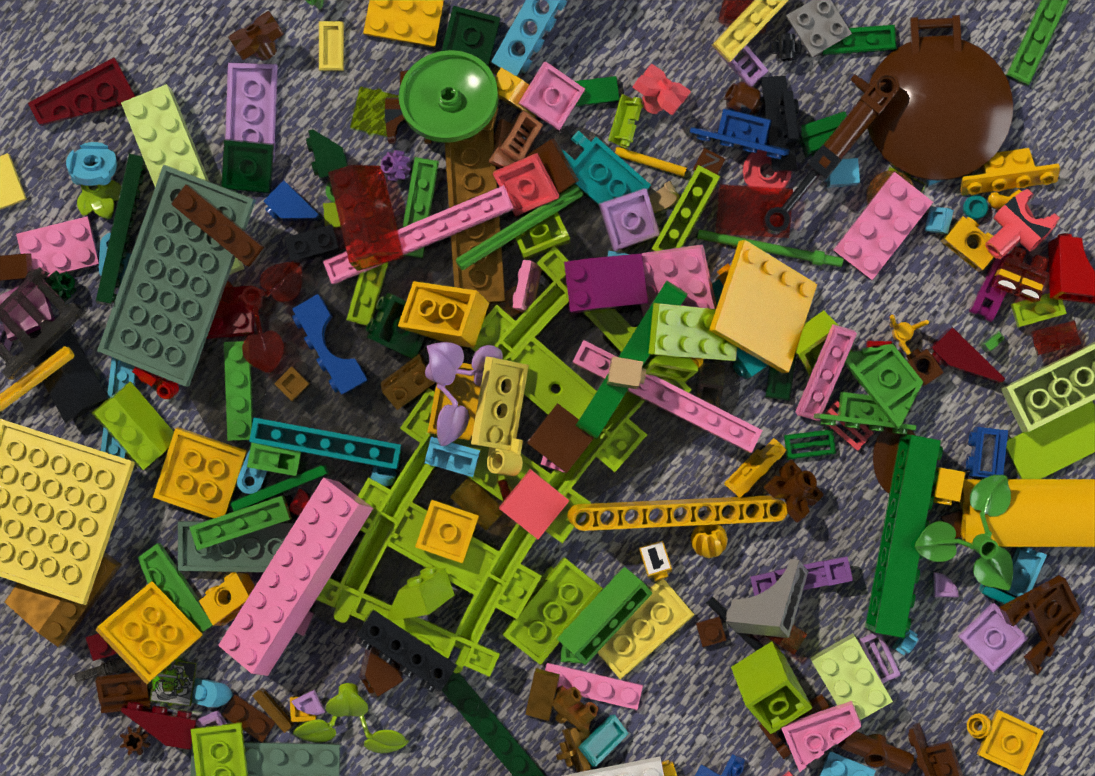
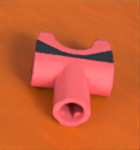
M1026 189L1010 199L996 213L993 219L1003 228L989 239L985 246L988 252L998 259L1003 258L1018 243L1031 252L1046 239L1060 220V217L1056 213L1044 219H1035L1029 216L1025 205L1032 198L1033 193Z

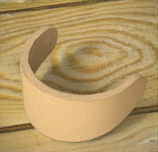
M671 181L666 182L664 187L649 195L653 212L657 213L668 209L679 200V194Z

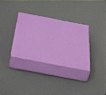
M646 188L599 203L613 251L660 235Z
M994 602L958 635L961 641L991 672L998 669L1028 639L1016 625L1013 627L1006 623L999 607Z

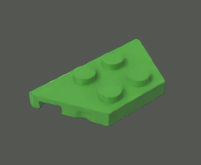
M893 344L881 345L878 348L867 347L862 348L860 351L849 352L844 364L896 430L900 429L923 384L922 379Z

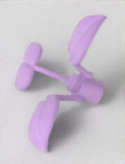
M440 342L427 346L429 364L426 367L425 376L427 379L438 383L437 388L452 402V405H445L438 416L437 437L440 446H446L459 438L465 432L469 421L467 408L461 405L458 406L457 400L445 386L450 385L454 381L455 374L474 375V383L477 386H481L485 358L503 359L502 350L493 345H485L476 351L472 359L473 370L471 371L458 369L464 360V353L459 345L450 342Z

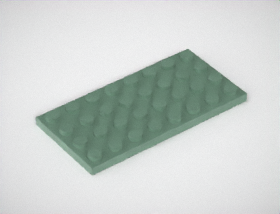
M163 165L97 351L188 387L190 386L236 257L177 210L171 203L186 184L190 185L237 225L246 230L256 199L173 167Z

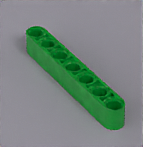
M666 281L619 355V358L643 361L644 365L650 355L649 344L653 304L681 306L688 293ZM608 374L575 425L595 439L599 437L629 389L607 385Z

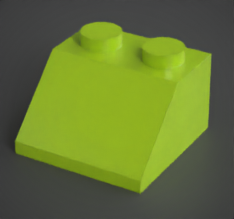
M434 566L427 567L420 571L419 576L408 579L407 584L399 589L387 618L393 621L429 615L452 598L454 592L446 569H435Z

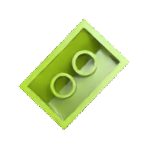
M131 381L92 412L95 418L141 470L147 468L170 446L174 431Z

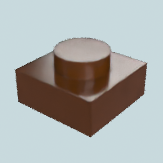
M720 616L696 622L702 647L726 641Z

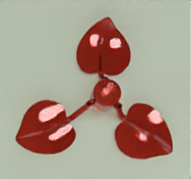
M284 262L267 268L260 277V285L263 289L249 286L235 300H232L235 296L234 287L227 280L214 318L226 317L230 312V305H236L240 301H243V305L247 310L253 311L258 335L253 334L245 339L242 352L250 365L265 373L272 372L279 365L283 356L284 345L282 338L276 331L262 332L258 310L263 305L262 296H269L271 294L273 299L278 302H289L295 299L300 293L302 286V264L298 262Z

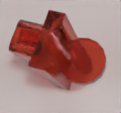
M1075 320L1031 332L1037 356L1081 344Z

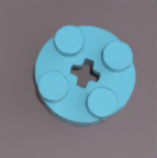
M88 142L80 145L81 149L75 153L74 150L69 153L66 159V166L74 184L93 186L98 184L107 185L111 182V177L117 170V160L115 153L109 150L107 145L99 142ZM93 161L96 162V164L93 166H87L90 165Z

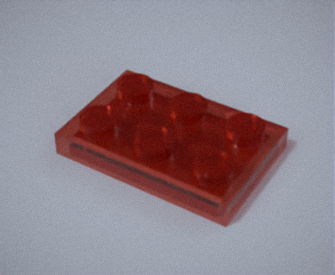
M719 184L715 233L789 238L792 210L789 213L790 223L788 227L777 235L770 234L764 229L763 218L770 209L782 207L793 193V188ZM772 215L770 223L774 227L782 226V219L778 215Z

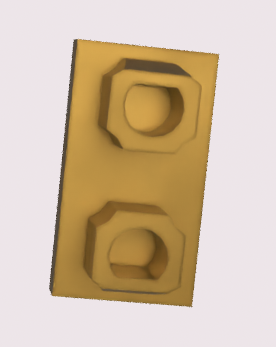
M563 685L556 690L557 696L552 703V706L558 712L556 721L560 724L568 721L584 733L589 729L590 722L596 717L598 707L593 702H588L585 705L580 702L582 695L575 686L566 689Z
M578 728L562 730L565 741L559 743L562 752L556 754L557 760L565 759L567 767L574 765L576 772L591 770L590 766L592 765L578 748L591 735L589 729L584 733Z

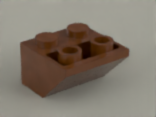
M373 648L370 651L365 649L359 678L371 698L382 695L403 681L401 678L403 674L399 672L401 667L393 662L389 665L378 658L380 653Z

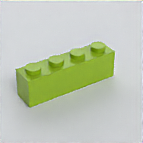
M698 165L651 252L684 246L717 187L720 176Z

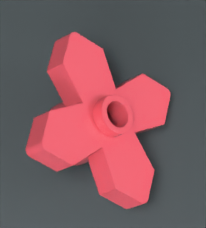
M651 64L633 85V88L643 95V108L651 114H658L659 111L664 109L669 114L674 115L691 93L682 84L672 82L666 78L665 73L654 64Z

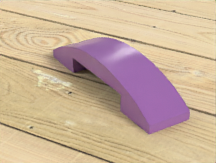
M848 556L803 564L808 570L803 590L853 581ZM786 568L750 576L754 596L773 586L783 575Z

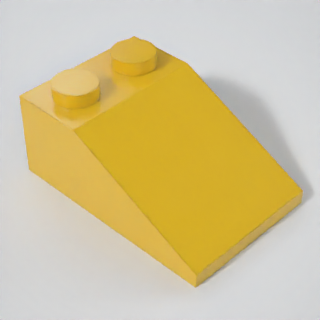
M413 281L398 327L439 341L474 348L489 302L477 290Z

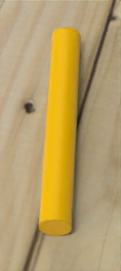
M616 147L615 153L620 158L684 177L687 169L686 167L621 147Z

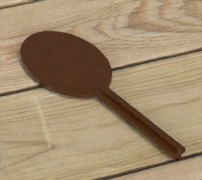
M884 427L883 432L879 433L874 445L873 468L878 483L889 493L900 434L892 433L893 428ZM908 430L907 435H915L913 430Z

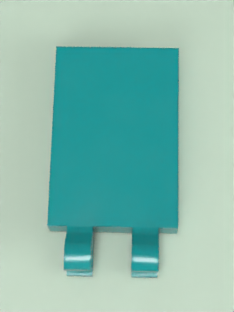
M580 131L575 133L571 140L584 150L576 160L562 149L564 156L579 180L575 185L579 186L598 205L599 203L644 188L648 190L651 186L649 182L597 137L590 141Z

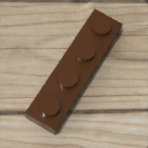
M186 184L171 203L177 210L248 267L251 266L264 249L261 243L190 185Z

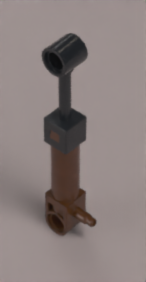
M891 73L881 74L870 85L857 75H853L850 80L857 88L864 92L863 96L806 164L805 168L809 171V174L782 207L772 208L765 214L763 227L768 233L777 235L788 227L790 211L818 178L824 182L847 152L892 100L899 90V81L896 76ZM882 82L889 84L891 92H882L879 84ZM772 215L780 216L782 226L774 227L770 223V217Z

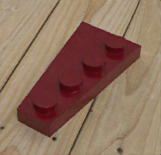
M113 57L30 101L28 105L38 124L44 126L122 106L121 102L134 98L136 95L117 59Z

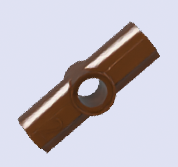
M855 731L838 744V747H841V749L864 757L865 763L871 767L886 766L907 774L914 762L913 754L887 744L886 737L880 734L867 736Z

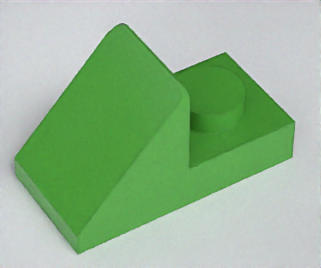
M251 443L247 467L297 476L301 452Z

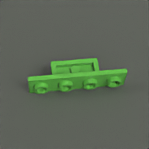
M841 392L838 416L816 413L813 417L814 419H821L820 424L835 426L836 421L845 422L844 427L859 429L860 424L869 425L868 430L883 432L884 427L893 428L892 433L906 435L908 430H916V425L902 424L900 429L896 430L892 423L888 422V418L869 395Z

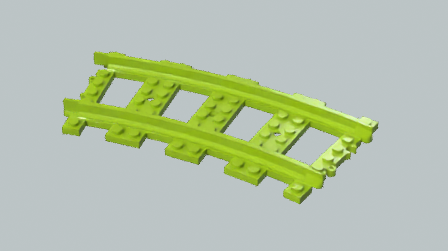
M554 246L537 262V265L553 281L552 284L516 321L496 305L483 320L475 347L471 349L476 352L485 345H493L502 350L503 360L529 365L524 395L548 415L558 403L576 418L580 419L597 391L535 338L569 302L564 262L569 260ZM615 309L583 312L620 352L623 351L637 328L631 327ZM650 354L642 368L657 355ZM656 376L688 393L692 390L684 381ZM553 384L560 386L559 393L555 394L551 391ZM428 388L400 427L401 430L420 442L391 489L368 477L358 497L373 507V510L360 529L365 535L342 581L339 582L329 578L316 600L335 607L334 619L342 623L348 621L350 615L364 621L373 609L387 618L392 605L364 593L387 546L426 568L434 566L435 569L445 568L450 582L474 595L456 632L449 631L420 617L393 620L392 622L426 645L429 644L432 649L446 658H449L453 647L461 649L455 662L457 667L454 673H460L463 667L466 666L490 677L500 653L478 644L495 608L518 619L540 581L542 575L521 564L536 538L518 523H516L499 551L472 536L463 563L415 547L428 510L415 504L413 501L435 467L425 464V458L431 437L438 438L437 434L427 433L435 394L434 391ZM627 391L599 437L591 441L568 473L554 469L550 474L521 453L522 468L516 476L494 474L487 467L489 447L471 444L470 440L459 438L452 443L480 450L474 476L468 477L503 502L529 469L565 496L569 502L545 531L563 544L574 528L567 517L569 509L577 504H591L590 501L571 488L595 457L600 459L612 471L616 472L643 441L647 434L629 418L646 400ZM580 512L576 516V523L580 520L584 512Z

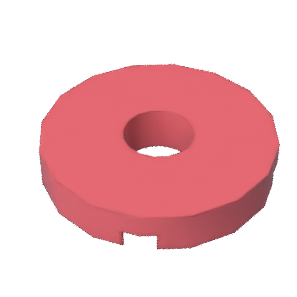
M758 149L757 153H750L744 162L742 171L744 181L750 190L759 195L769 196L777 194L788 184L792 171L774 172L773 176L769 178L762 176L760 168L765 164L771 165V158L766 156L767 151Z

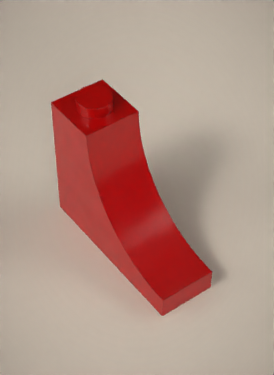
M1069 233L1059 234L1048 243L1050 299L1095 304V270L1086 257L1082 238L1073 237Z

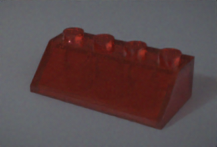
M349 165L328 172L349 263L357 271L403 258L404 254L385 175L381 166Z

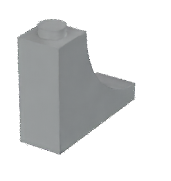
M790 559L783 575L769 589L750 598L733 599L730 608L727 610L726 622L737 633L789 638L808 570L800 560Z

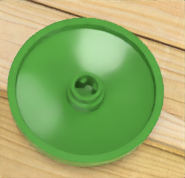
M440 51L420 59L407 71L400 85L399 104L405 121L420 136L436 142H457L474 136L491 121L498 105V88L492 71L481 59L462 51Z

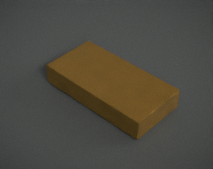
M538 668L535 669L525 715L546 721L550 720L553 708L552 703L555 699L560 674Z
M260 688L252 695L284 733L294 725V722H291V719L264 688Z

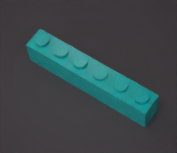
M253 418L249 442L392 469H399L403 445L260 418Z

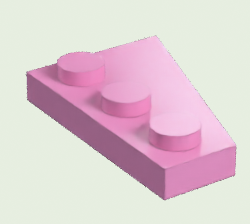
M853 701L793 720L781 729L798 770L801 772L814 759L820 758L833 745L839 744L861 727V721Z

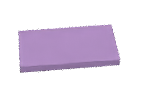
M228 63L225 139L274 143V162L278 65Z

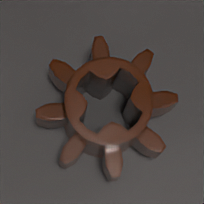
M130 725L127 727L129 734H120V737L124 739V743L120 745V748L126 747L128 755L137 751V754L140 756L143 754L142 747L148 748L151 746L149 742H146L147 737L151 734H145L141 726L134 730V727ZM139 737L140 741L132 744L130 739Z

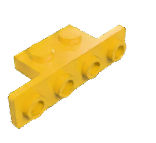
M1029 148L997 152L991 160L982 165L984 174L962 177L960 192L962 196L977 195L992 191L999 192L1007 189L1026 188L1028 186L1049 185L1058 181L1060 166L1059 164L1035 167Z

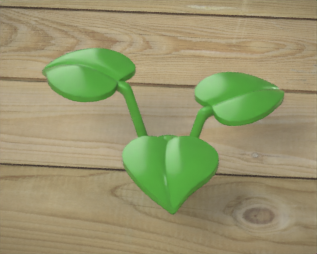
M1005 475L986 477L978 482L971 491L970 505L975 510H981L980 518L984 527V534L977 535L972 543L955 539L956 531L954 527L947 522L937 521L927 526L915 543L917 552L928 560L945 562L956 555L957 549L955 544L967 546L970 549H974L981 556L975 561L973 566L976 580L987 587L1009 591L1013 579L1012 558L1006 549L998 546L997 542L991 538L992 532L989 530L985 518V513L996 517L1008 509L1011 501L1008 477Z

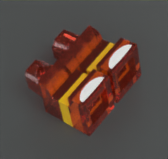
M1015 246L1010 250L1008 256L1001 260L991 286L1010 294L1014 293L1015 296L1033 303L1038 302L1043 293L1042 289L1045 280L1049 275V272H1046L1048 258L1034 255L1031 265L1023 263L1027 251Z

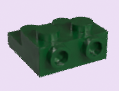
M387 293L386 297L382 296L377 303L376 309L379 312L376 319L372 318L367 324L366 332L369 333L367 338L413 359L417 356L426 336L398 327L406 301Z

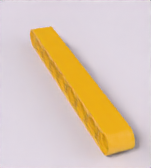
M767 495L745 496L741 498L723 497L577 504L569 509L567 517L569 522L578 530L591 531L777 522L783 520L788 513L784 501ZM777 503V511L770 514V507ZM750 504H754V511L747 515L746 508ZM730 505L729 514L722 516L723 508ZM706 506V514L703 517H698L699 509ZM682 507V515L679 518H674V511ZM658 508V516L651 520L649 517L650 512ZM634 510V517L626 521L625 514L627 511ZM605 511H610V518L605 522H601V514ZM580 512H586L585 520L581 523H576V516Z

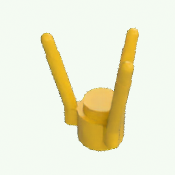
M890 315V327L893 329L892 336L899 342V347L907 355H910L911 351L906 345V341L913 337L914 330L928 325L929 320H924L914 325L906 322L897 324L895 316Z

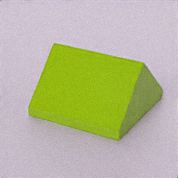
M558 212L515 238L524 260H529L546 253L554 246L558 248L570 243L569 234Z

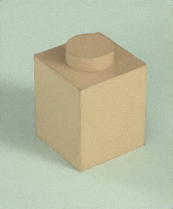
M612 357L607 385L638 389L639 383L644 384L646 369L642 368L643 361Z

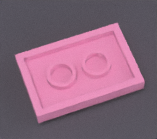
M88 216L16 234L20 253H31L33 278H28V282L38 277L40 279L48 278L56 270L61 274L99 265V255Z

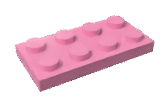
M893 172L833 251L873 280L932 205L933 201L897 173Z

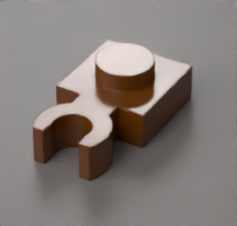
M757 722L783 759L792 754L778 736L781 732L780 729L770 734L760 722Z

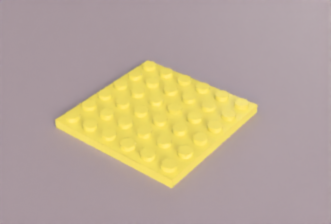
M0 419V577L86 605L135 462Z

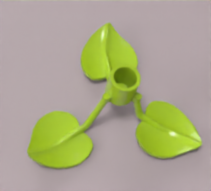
M353 683L341 684L338 688V694L326 703V711L333 715L329 723L320 719L311 720L298 726L293 731L295 736L303 740L316 743L326 742L336 736V730L332 727L335 725L337 717L359 716L365 736L368 738L364 741V746L368 750L376 753H390L403 748L409 743V740H406L402 734L393 730H380L373 734L369 732L364 717L368 712V704L358 695V686Z

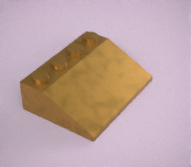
M104 552L86 605L21 583H17L4 603L36 632L57 647L66 644L122 564Z

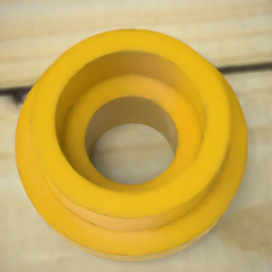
M974 714L967 721V730L974 738H985L991 731V721L984 714ZM982 722L983 726L982 729L979 731L978 724Z

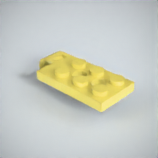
M486 357L471 444L489 447L487 467L491 473L516 476L521 471L523 463L521 457L523 440L516 438L529 365ZM504 380L506 385L505 389L502 391L501 384ZM501 405V413L498 416L497 408Z

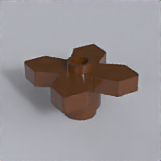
M267 11L257 17L254 23L246 28L237 30L229 35L228 38L242 60L254 54L261 61H265L276 54L277 49L274 40L281 37L284 33L270 11Z
M790 459L779 469L780 476L775 475L764 488L773 498L786 500L787 513L798 523L810 512L808 505H815L824 494L816 486V477L810 471H801L796 463Z

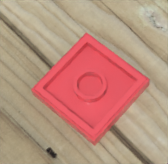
M537 153L498 169L493 173L499 187L503 185L506 187L514 208L512 211L515 217L552 202L560 196Z
M529 469L500 505L499 509L536 539H539L569 500Z

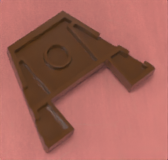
M1060 575L999 608L1006 623L1013 627L1029 613L1041 641L1024 656V659L1030 671L1036 675L1043 669L1040 665L1045 657H1051L1055 649L1053 646L1060 636L1064 638L1081 613L1067 580Z

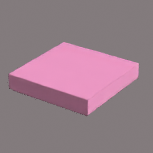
M543 62L518 104L560 131L585 88L549 63Z

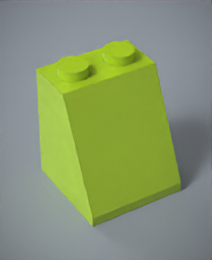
M773 641L731 667L745 706L770 734L812 709V705L786 657Z

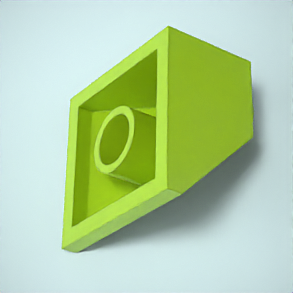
M824 310L805 323L797 348V354L809 376L812 374L832 324L838 325Z

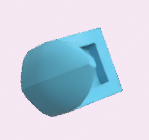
M195 678L192 703L206 707H220L234 696L231 689L223 683L204 678Z

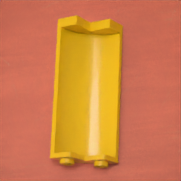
M964 479L959 502L963 513L961 537L962 540L970 543L973 542L977 535L985 533L980 518L981 510H975L970 505L971 491L983 479ZM1008 479L1011 492V501L1008 509L996 517L985 513L989 530L992 532L991 538L1000 547H1095V479Z

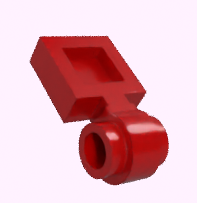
M136 366L132 371L143 383L151 387L156 384L157 394L163 399H171L179 391L178 383Z

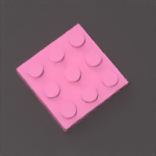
M703 244L642 253L648 303L640 304L643 317L666 281L688 293L681 306L717 308Z

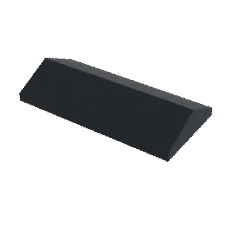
M61 316L55 319L56 322L26 335L21 340V343L35 368L64 346L71 348L74 353L73 359L43 380L65 424H68L101 405L109 397L65 317Z

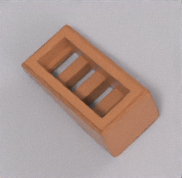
M523 110L514 119L500 151L516 162L524 159L543 124ZM522 125V126H523L524 128H526L529 132L527 133V132H526L525 130H523L520 126ZM519 132V133H520L521 135H523L526 139L524 140L522 137H520V136L517 135L516 133ZM513 138L520 142L522 147L515 143ZM509 145L518 150L519 154L509 148Z

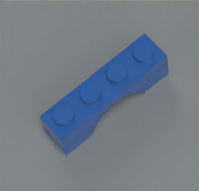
M319 294L292 308L295 313L292 319L298 329L303 327L307 336L304 339L310 350L315 349L319 358L316 360L323 372L326 370L329 372L332 379L328 381L335 393L340 392L341 395H345L369 381L357 359H341L329 351L325 342V330L332 319V315Z

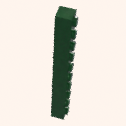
M130 153L128 156L97 292V304L112 307L117 296L115 294L116 289L120 287L121 279H119V275L123 273L124 264L122 262L123 258L126 259L128 251L126 244L130 243L131 235H129V231L133 229L134 220L132 218L133 214L136 215L137 205L135 204L136 200L140 199L141 191H139V187L143 185L144 181L142 173L147 168L143 156Z

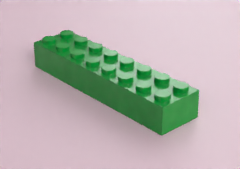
M900 434L865 622V628L875 633L905 638V633H908L910 630L911 618H908L909 611L915 604L914 584H917L919 581L920 569H918L919 559L923 558L915 549V543L924 529L929 526L927 513L928 510H931L934 496L931 495L932 486L936 485L938 479L936 465L937 460L940 461L942 457L943 447L940 446L941 440Z

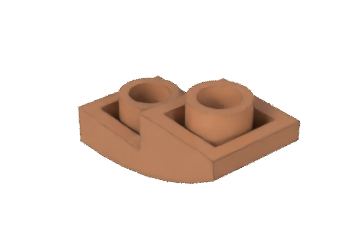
M500 119L494 134L495 146L489 163L500 169L516 162L500 151L512 125L503 119ZM513 138V141L521 146V143ZM509 145V148L519 154L518 150Z

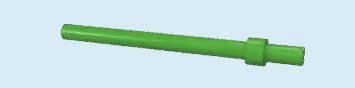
M700 229L697 239L736 247L739 241L746 240L766 253L811 261L813 265L822 266V264L842 267L843 258L826 255L823 251L815 250L811 252Z

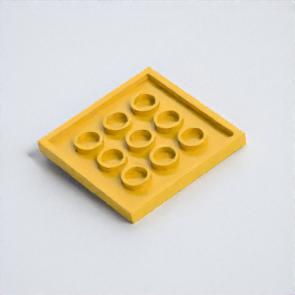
M746 240L739 241L709 331L781 373H789L817 284Z

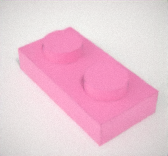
M523 260L522 267L518 272V285L513 295L512 308L521 313H524L535 301L542 269L533 261Z

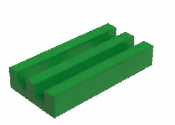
M833 429L783 435L786 460L836 454ZM828 435L829 440L790 444V439ZM830 445L829 450L791 453V449Z

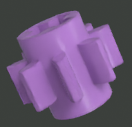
M403 151L387 152V155L381 161L382 174L388 175V180H404L411 170L410 157H405Z

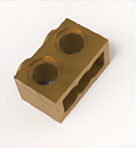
M421 354L381 382L383 394L396 410L403 407L435 383L425 376L428 363Z

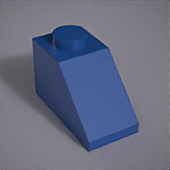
M284 180L264 200L268 205L265 210L275 220L278 217L283 221H318L321 218Z

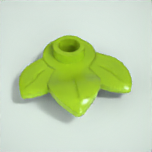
M111 180L107 185L98 184L95 190H90L87 185H81L82 193L77 199V207L80 213L85 216L94 211L102 218L111 219L114 212L113 201L119 200L122 186L114 180Z

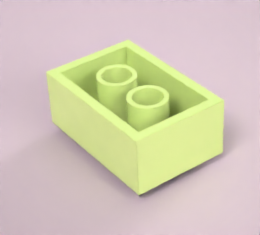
M853 633L810 657L837 706L853 701L860 720L893 702Z

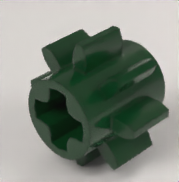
M56 270L44 281L47 285L46 293L53 301L61 298L63 302H66L77 291L74 288L75 279L67 272L59 274Z

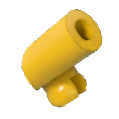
M1018 189L1009 197L993 192L989 195L988 202L992 208L1000 210L1010 199L1022 191Z

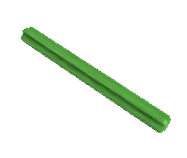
M574 185L559 194L558 199L538 207L458 257L456 259L458 267L461 270H465L583 195L582 190L579 186Z

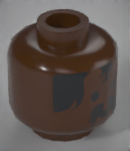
M744 81L737 84L733 83L724 97L726 107L729 110L755 115L762 106L760 91Z

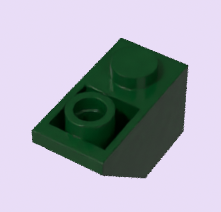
M313 129L308 130L310 137L306 138L308 151L314 153L315 161L311 162L314 175H319L321 181L350 175L343 147Z

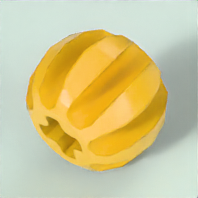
M720 524L698 525L693 530L691 543L698 555L705 558L718 557L726 549L728 538L725 529Z

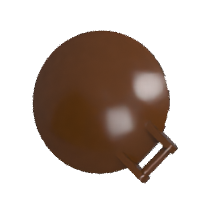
M952 15V18L935 19L910 17V42L890 53L877 67L869 82L872 85L881 74L891 73L899 81V90L870 124L867 131L881 155L895 168L897 167L911 176L926 180H950L968 175L994 157L1009 133L1013 117V98L1009 82L1001 67L988 53L978 46L961 39L960 15ZM952 28V35L919 37V29ZM885 82L879 84L882 92H891L889 84Z

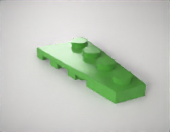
M157 543L138 557L147 583L149 584L153 581L201 633L213 626L199 602L200 599L182 573L178 571V567L161 543Z

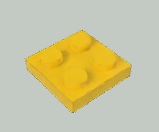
M431 500L415 547L463 563L479 515Z
M997 709L991 721V731L988 736L983 738L977 755L1024 776L1044 731Z

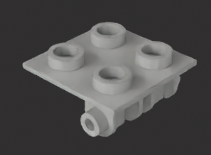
M812 0L786 15L811 57L820 55L823 50L852 34L831 0Z

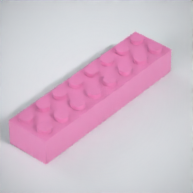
M323 477L218 646L251 674L268 676L370 515L373 507L340 482Z

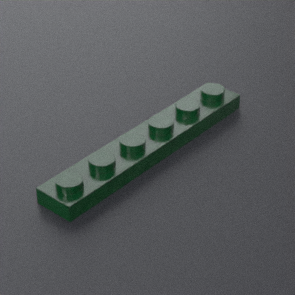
M453 672L442 689L443 693L512 776H546L462 674Z

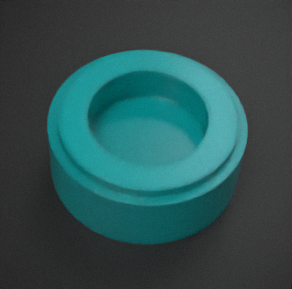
M980 195L970 196L963 203L964 215L973 220L983 218L988 212V202Z

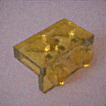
M469 477L450 496L464 511L479 515L477 523L485 531L503 513L499 509L500 505Z

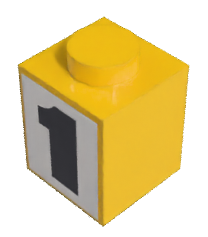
M663 541L640 547L639 551L648 579L654 578V581H659L669 577L668 573L672 572V568Z

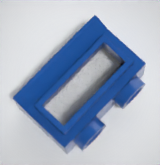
M974 427V431H970L968 445L972 446L971 456H967L966 470L969 471V476L986 478L992 475H1003L1008 430Z

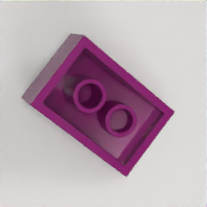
M642 253L564 262L569 306L572 313L648 303Z

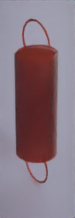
M507 479L497 481L503 502L510 494Z

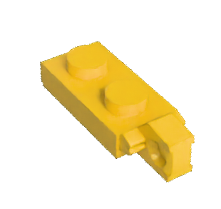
M773 438L762 450L757 449L724 482V485L741 498L782 457L786 449Z

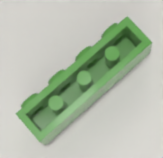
M624 567L598 593L596 598L581 611L579 616L563 631L557 640L582 664L586 665L652 595V592L643 581Z

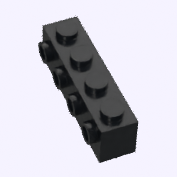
M374 609L369 612L354 635L359 639L357 644L368 651L373 648L380 653L378 658L389 665L394 662L401 667L399 672L410 679L415 676L421 680L420 686L431 693L434 690L441 691L457 667L455 663Z

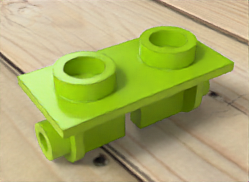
M621 94L609 135V142L626 149L630 146V143H633V136L637 126L634 123L638 121L641 109L644 106L642 104L643 99L638 97L630 98Z

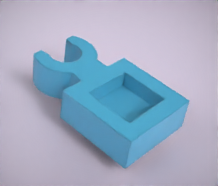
M909 630L908 633H905V638L899 637L892 648L902 655H905V653L909 654L918 641L916 637L918 634Z

